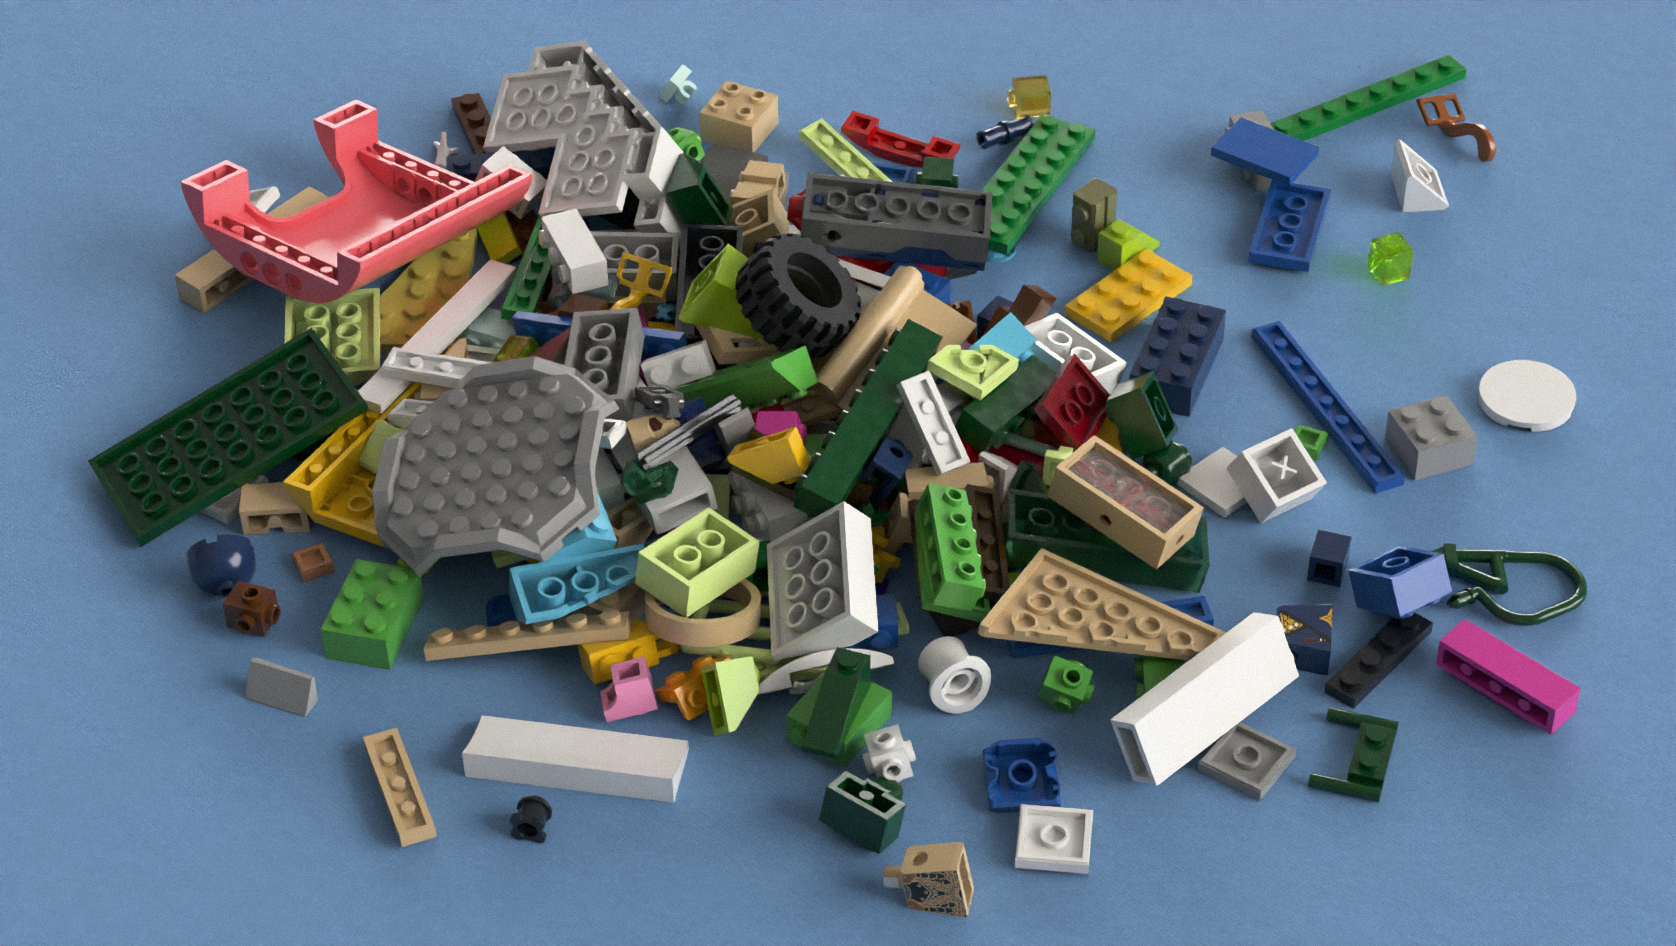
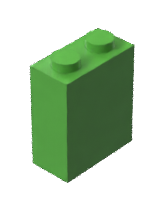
M824 674L786 714L787 740L798 747H802ZM871 682L837 758L821 757L846 768L867 744L864 734L879 730L892 716V691Z

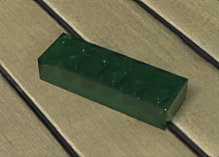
M1008 488L1001 511L1007 566L1026 568L1042 548L1112 581L1200 593L1210 566L1206 517H1200L1194 536L1159 568L1155 569L1049 498L1047 494Z

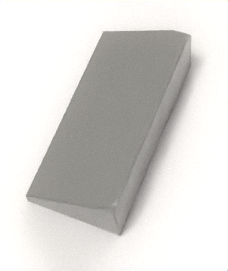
M253 657L251 659L246 686V698L248 700L302 717L309 714L318 701L313 675Z

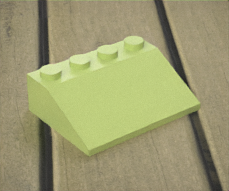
M380 288L357 289L330 303L319 304L305 302L286 295L284 344L312 327L354 386L371 379L381 369Z

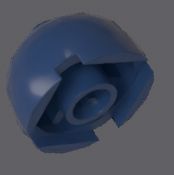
M236 534L217 535V541L208 544L205 538L192 545L186 553L189 572L194 583L203 591L220 597H227L238 581L249 583L256 570L254 547L251 546V542L247 537Z

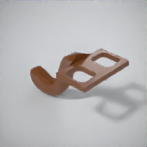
M1455 93L1418 98L1416 100L1426 127L1436 125L1449 137L1472 135L1477 142L1479 159L1482 162H1486L1494 158L1496 154L1495 142L1492 134L1485 126L1475 122L1455 123L1466 120ZM1451 100L1454 103L1458 116L1452 117L1448 114L1444 101ZM1431 103L1438 119H1430L1428 117L1424 104Z

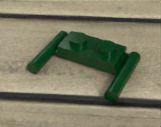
M1329 707L1326 721L1360 728L1347 780L1310 773L1308 787L1380 802L1399 722Z

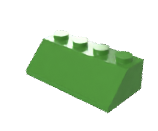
M801 346L716 370L712 375L679 385L673 389L684 394V409L695 417L730 394H735L741 400V410L747 407L749 410H753L756 408V403L762 402L763 407H767L781 402V397L788 395L789 400L808 394L807 388L817 384L818 381L806 346Z

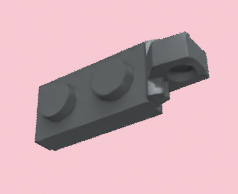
M669 386L635 387V400L645 405L646 409H653V413L663 414V418L681 417L679 409L684 408L683 393Z

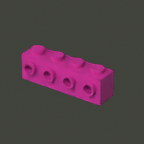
M1462 620L1439 641L1437 666L1548 734L1552 735L1576 712L1580 687L1470 621Z

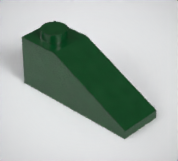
M839 647L836 648L821 683L802 744V751L833 759L837 758L871 685V655Z

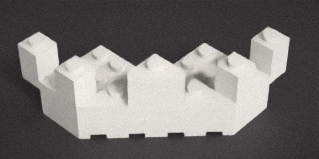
M585 41L535 47L528 71L503 74L483 148L488 153H496L502 146L509 151L556 146L538 212L541 217L576 208L581 217L620 213L623 210L629 187L640 200L634 227L643 233H679L681 244V228L684 222L680 213L669 202L666 192L679 154L684 152Z

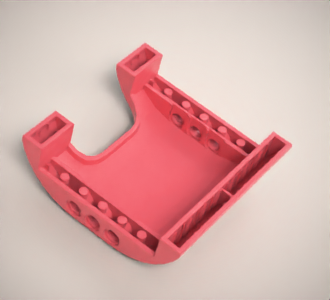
M354 100L314 119V128L322 149L344 185V189L338 194L293 216L286 218L271 217L260 211L249 201L248 170L227 160L182 180L181 189L191 214L203 235L228 263L249 277L267 286H271L288 296L305 302L319 304L337 300L512 209L523 199L529 190L532 174L508 165L476 182L378 141L377 109Z

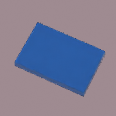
M1242 117L1211 147V156L1288 186L1318 156L1319 152L1318 146Z

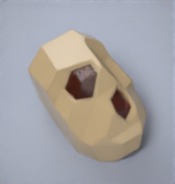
M655 414L631 419L626 422L627 433L635 454L681 425L680 421L674 418H663Z

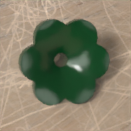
M870 501L858 506L859 511L871 519V529L882 525L892 515L890 509L874 511Z

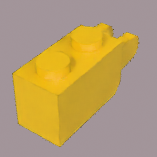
M632 620L633 625L628 639L578 644L582 669L594 684H598L612 679L610 666L612 664L644 656L647 667L660 664L659 658L677 653L680 645L666 640L656 642L655 640L659 639V637L647 628L643 620Z

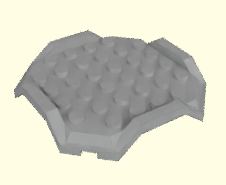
M534 356L474 365L453 389L442 394L413 418L411 423L402 431L384 440L372 490L377 536L419 578L439 558L505 550L539 561H547L564 546L561 540L575 528L582 531L600 515L595 467L604 419L619 410V407L611 397L578 370Z

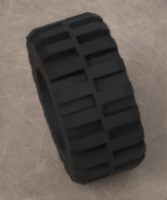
M793 233L778 234L769 238L740 267L736 277V298L738 304L742 305V314L752 323L750 326L755 332H759L764 337L763 340L769 345H775L780 352L806 346L810 359H816L827 355L854 327L860 318L861 299L857 295L858 288L856 283L850 279L851 274L846 267L843 268L840 265V260L834 254H829L826 251L827 248L820 243L815 244L812 242V239L806 236L799 238L798 234Z

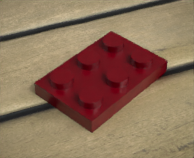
M1073 354L1065 359L1034 411L1042 423L1047 425L1056 435L1062 446L1071 447L1073 452H1075L1098 433L1107 417L1105 405L1110 394L1076 354Z

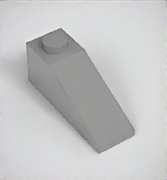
M748 407L719 422L713 430L726 457L736 445L747 442L751 431L755 429V424Z

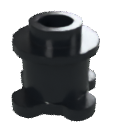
M540 796L523 797L517 804L518 813H513L509 820L513 825L511 836L517 840L528 839L536 843H543L547 836L543 829L546 821L552 816V808Z

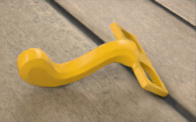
M623 252L615 282L629 287V296L616 302L610 310L637 308L650 294L665 298L673 268ZM627 259L639 264L636 279L633 282L622 277V271ZM654 268L665 272V279L661 290L650 288L648 285L651 271Z

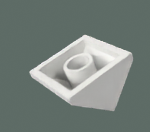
M1398 139L1394 144L1390 176L1402 212L1445 210L1449 205L1437 170L1403 141Z

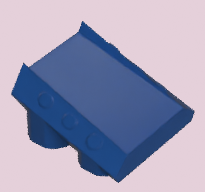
M1040 738L999 740L982 750L990 811L998 813L1020 812L1021 804L1061 806L1060 783L1056 771L1057 753L1056 748L1051 743Z

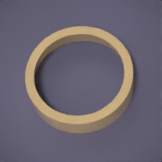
M744 579L720 596L746 605L745 609L722 618L693 619L665 611L659 606L663 602L646 591L645 624L653 634L675 644L694 647H714L732 644L751 636L758 629L761 618V594L753 583Z

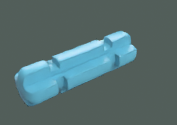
M658 305L656 308L659 313L655 315L658 321L675 322L677 305Z

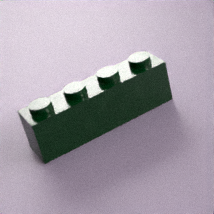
M1032 355L982 400L975 399L962 410L955 425L959 437L979 453L982 451L988 452L993 447L998 449L1010 433L1017 434L1024 426L1026 420L1030 419L1033 421L1038 416L1034 409L1057 372Z

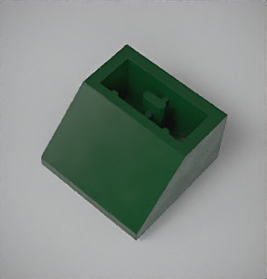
M686 153L679 154L666 192L669 202L676 207L682 216L684 224L728 226L733 207L704 164Z

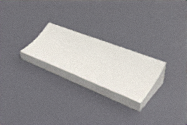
M482 715L471 741L462 752L465 777L674 803L687 759L689 745L687 740Z

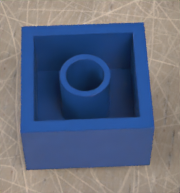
M1399 545L1348 570L1356 607L1372 611L1373 614L1383 613L1392 615L1395 619L1408 618L1414 614V610L1423 606L1437 604L1441 597L1452 592L1444 554Z

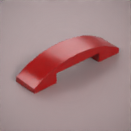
M853 110L841 126V132L865 150L889 161L923 168L924 157L954 159L961 145L933 136L929 143H925L880 129L878 118Z

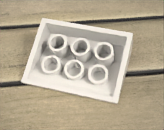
M843 501L767 544L772 658L779 660L832 650L837 647H849L878 632L872 529L869 517Z

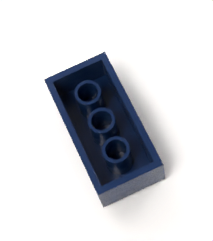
M1165 296L1130 372L1129 380L1154 371L1171 412L1190 417L1224 339L1226 310Z

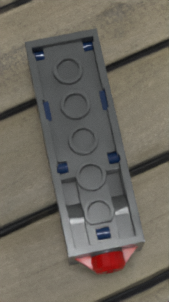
M807 173L806 189L789 198L787 220L793 223L801 232V237L806 236L812 239L813 243H820L827 248L826 251L831 255L984 271L990 236L993 192Z

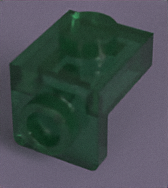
M632 458L626 461L620 484L640 505L671 494L679 469L672 461H668L651 467L648 470H642L637 461Z

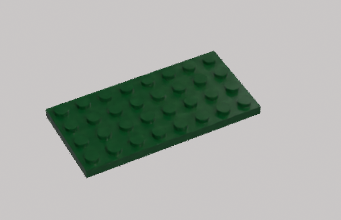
M311 327L88 460L142 547L368 411L369 408Z

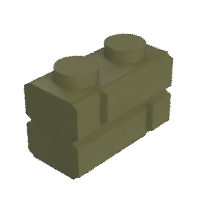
M1094 178L1086 183L1085 187L1082 186L1073 192L1072 228L1070 234L1072 243L1089 253H1094L1098 250L1099 232L1116 221V188L1100 179Z

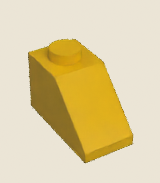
M797 427L738 444L727 456L730 464L771 484L784 481L785 484L797 482L802 473H805L810 463Z

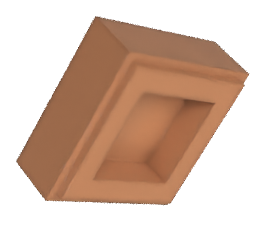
M323 543L291 553L292 562L303 583L335 572L334 564Z

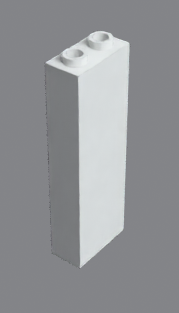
M639 376L637 387H646ZM635 400L632 419L653 414L663 417V414L653 413V409H646L645 405ZM628 433L612 449L603 448L606 454H611L617 473L623 474L629 492L657 535L682 525L708 507L712 510L718 509L712 484L686 446L648 470H642L636 465L635 452Z
M1253 612L1110 719L1133 781L1158 786L1299 677L1294 663V656L1290 651L1283 625L1278 616Z

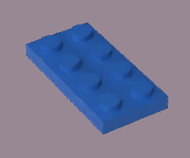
M1272 180L1249 251L1248 262L1309 272L1329 204L1331 189L1296 183L1288 186Z

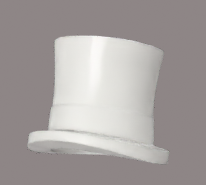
M951 636L940 637L929 643L921 652L918 659V668L920 673L930 682V698L940 710L952 714L965 713L977 707L986 697L991 683L990 668L982 658L969 656L961 640Z

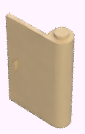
M899 266L817 373L818 383L811 387L820 397L841 411L843 409L850 411L851 407L848 404L857 388L860 390L864 389V386L861 384L870 368L876 370L878 367L874 364L882 348L884 347L889 350L890 346L887 344L896 327L902 329L906 321L910 319L943 336L936 352L937 354L947 345H960L962 347L977 324L924 291L923 276L919 270L912 266ZM931 373L934 382H936L938 376ZM893 425L891 426L885 437L889 436Z

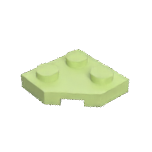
M947 345L928 360L927 371L969 395L982 400L1017 370L1019 359L994 345H979L978 350H961L960 345Z

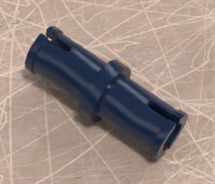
M1027 114L1012 121H1000L997 126L977 133L978 145L985 150L1002 142L1004 144L1013 142L1014 138L1027 134L1033 127L1034 121Z

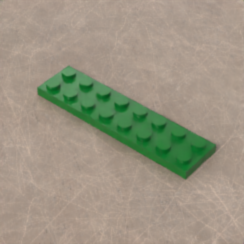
M1041 115L982 190L993 192L988 250L1005 255L1010 252L1095 140L1096 129L1085 127L1081 123L1058 120L1054 116Z

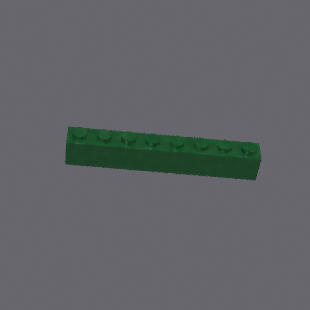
M910 319L906 321L902 329L895 328L887 344L890 346L889 350L884 347L882 348L874 364L878 367L876 370L870 368L861 384L864 386V389L860 390L857 388L848 404L851 407L850 411L843 409L835 424V427L838 428L837 431L833 432L830 430L821 446L824 449L823 453L816 452L807 468L810 471L809 475L807 476L802 473L793 490L798 493L794 508L815 518L841 502H845L902 409L904 401L896 385L926 372L928 360L936 354L943 336Z

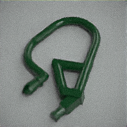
M1444 543L1443 547L1431 551L1444 554L1449 575L1479 585L1472 589L1467 587L1462 592L1451 595L1447 600L1449 608L1459 609L1467 604L1475 603L1477 599L1492 615L1504 622L1519 626H1532L1544 623L1576 609L1582 604L1587 595V582L1579 569L1567 559L1552 553L1456 549V544ZM1459 562L1490 563L1492 576ZM1504 563H1540L1554 566L1565 572L1574 582L1575 593L1571 598L1539 612L1520 614L1500 606L1482 587L1500 595L1505 594L1509 589Z

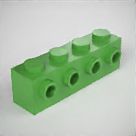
M928 483L916 505L932 605L971 612L977 600L983 597L986 588V581L982 578L980 569L981 555L977 553L976 547L977 533L972 526V506L968 504L966 490Z

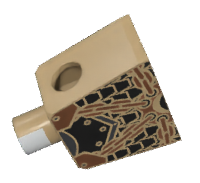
M964 842L910 846L906 849L902 866H885L883 876L885 888H903L907 905L911 909L968 917L974 886Z

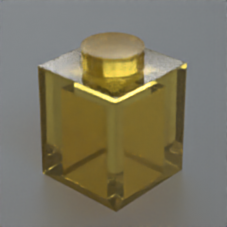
M1046 75L1012 78V90H1007L1008 106L1014 108L1016 118L1026 114L1030 117L1050 115L1051 89Z

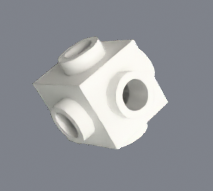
M898 724L864 734L869 752L862 755L868 775L875 773L877 779L885 777L888 780H895L897 782L914 776L910 762L916 760L911 740L903 741Z

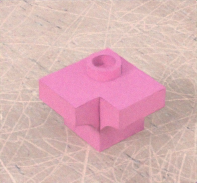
M644 656L610 665L613 681L606 689L600 691L606 722L634 715H643L658 709L649 667H647Z

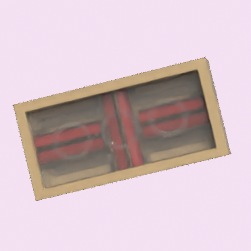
M1095 435L1055 468L1047 494L1049 498L1155 569L1159 568L1194 536L1204 507Z

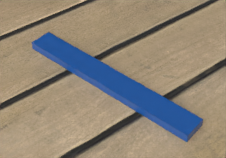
M1280 321L1253 328L1251 338L1372 491L1377 494L1404 485L1405 476L1283 324Z

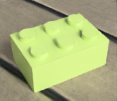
M708 507L638 552L635 584L687 618L755 572L759 540Z

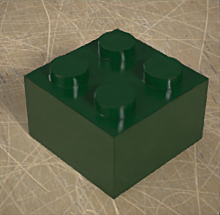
M1154 371L1118 384L1106 400L1105 411L1111 423L1115 422L1120 433L1118 434L1119 444L1124 452L1129 453L1131 460L1168 447L1179 430Z

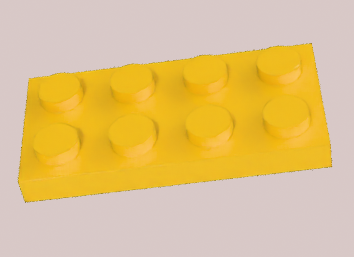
M1145 249L1067 303L1064 315L1107 341L1113 342L1159 309L1165 296L1174 298L1190 287L1193 275Z

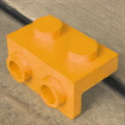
M707 654L692 662L693 667L686 672L678 671L664 679L666 684L655 690L660 702L677 703L685 720H692L707 711L708 704L700 667L730 660V658L712 657L711 654Z

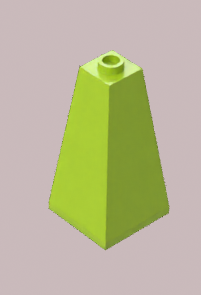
M727 244L692 281L678 319L685 323L707 328L710 326L763 339L764 337L759 332H755L750 326L752 324L750 320L742 314V305L738 304L736 298V277L740 267L749 258Z

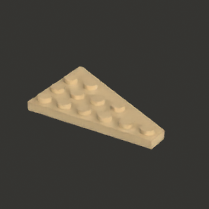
M1042 548L983 619L978 630V635L987 638L1180 660H1191L1226 633Z

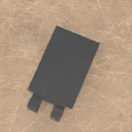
M713 144L701 163L704 164L729 201L730 192L732 189L735 190L739 174L745 170L749 160L768 162V156Z

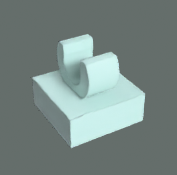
M682 65L658 97L667 103L674 95L678 102L685 104L697 89L694 83L685 81L692 71L685 65Z

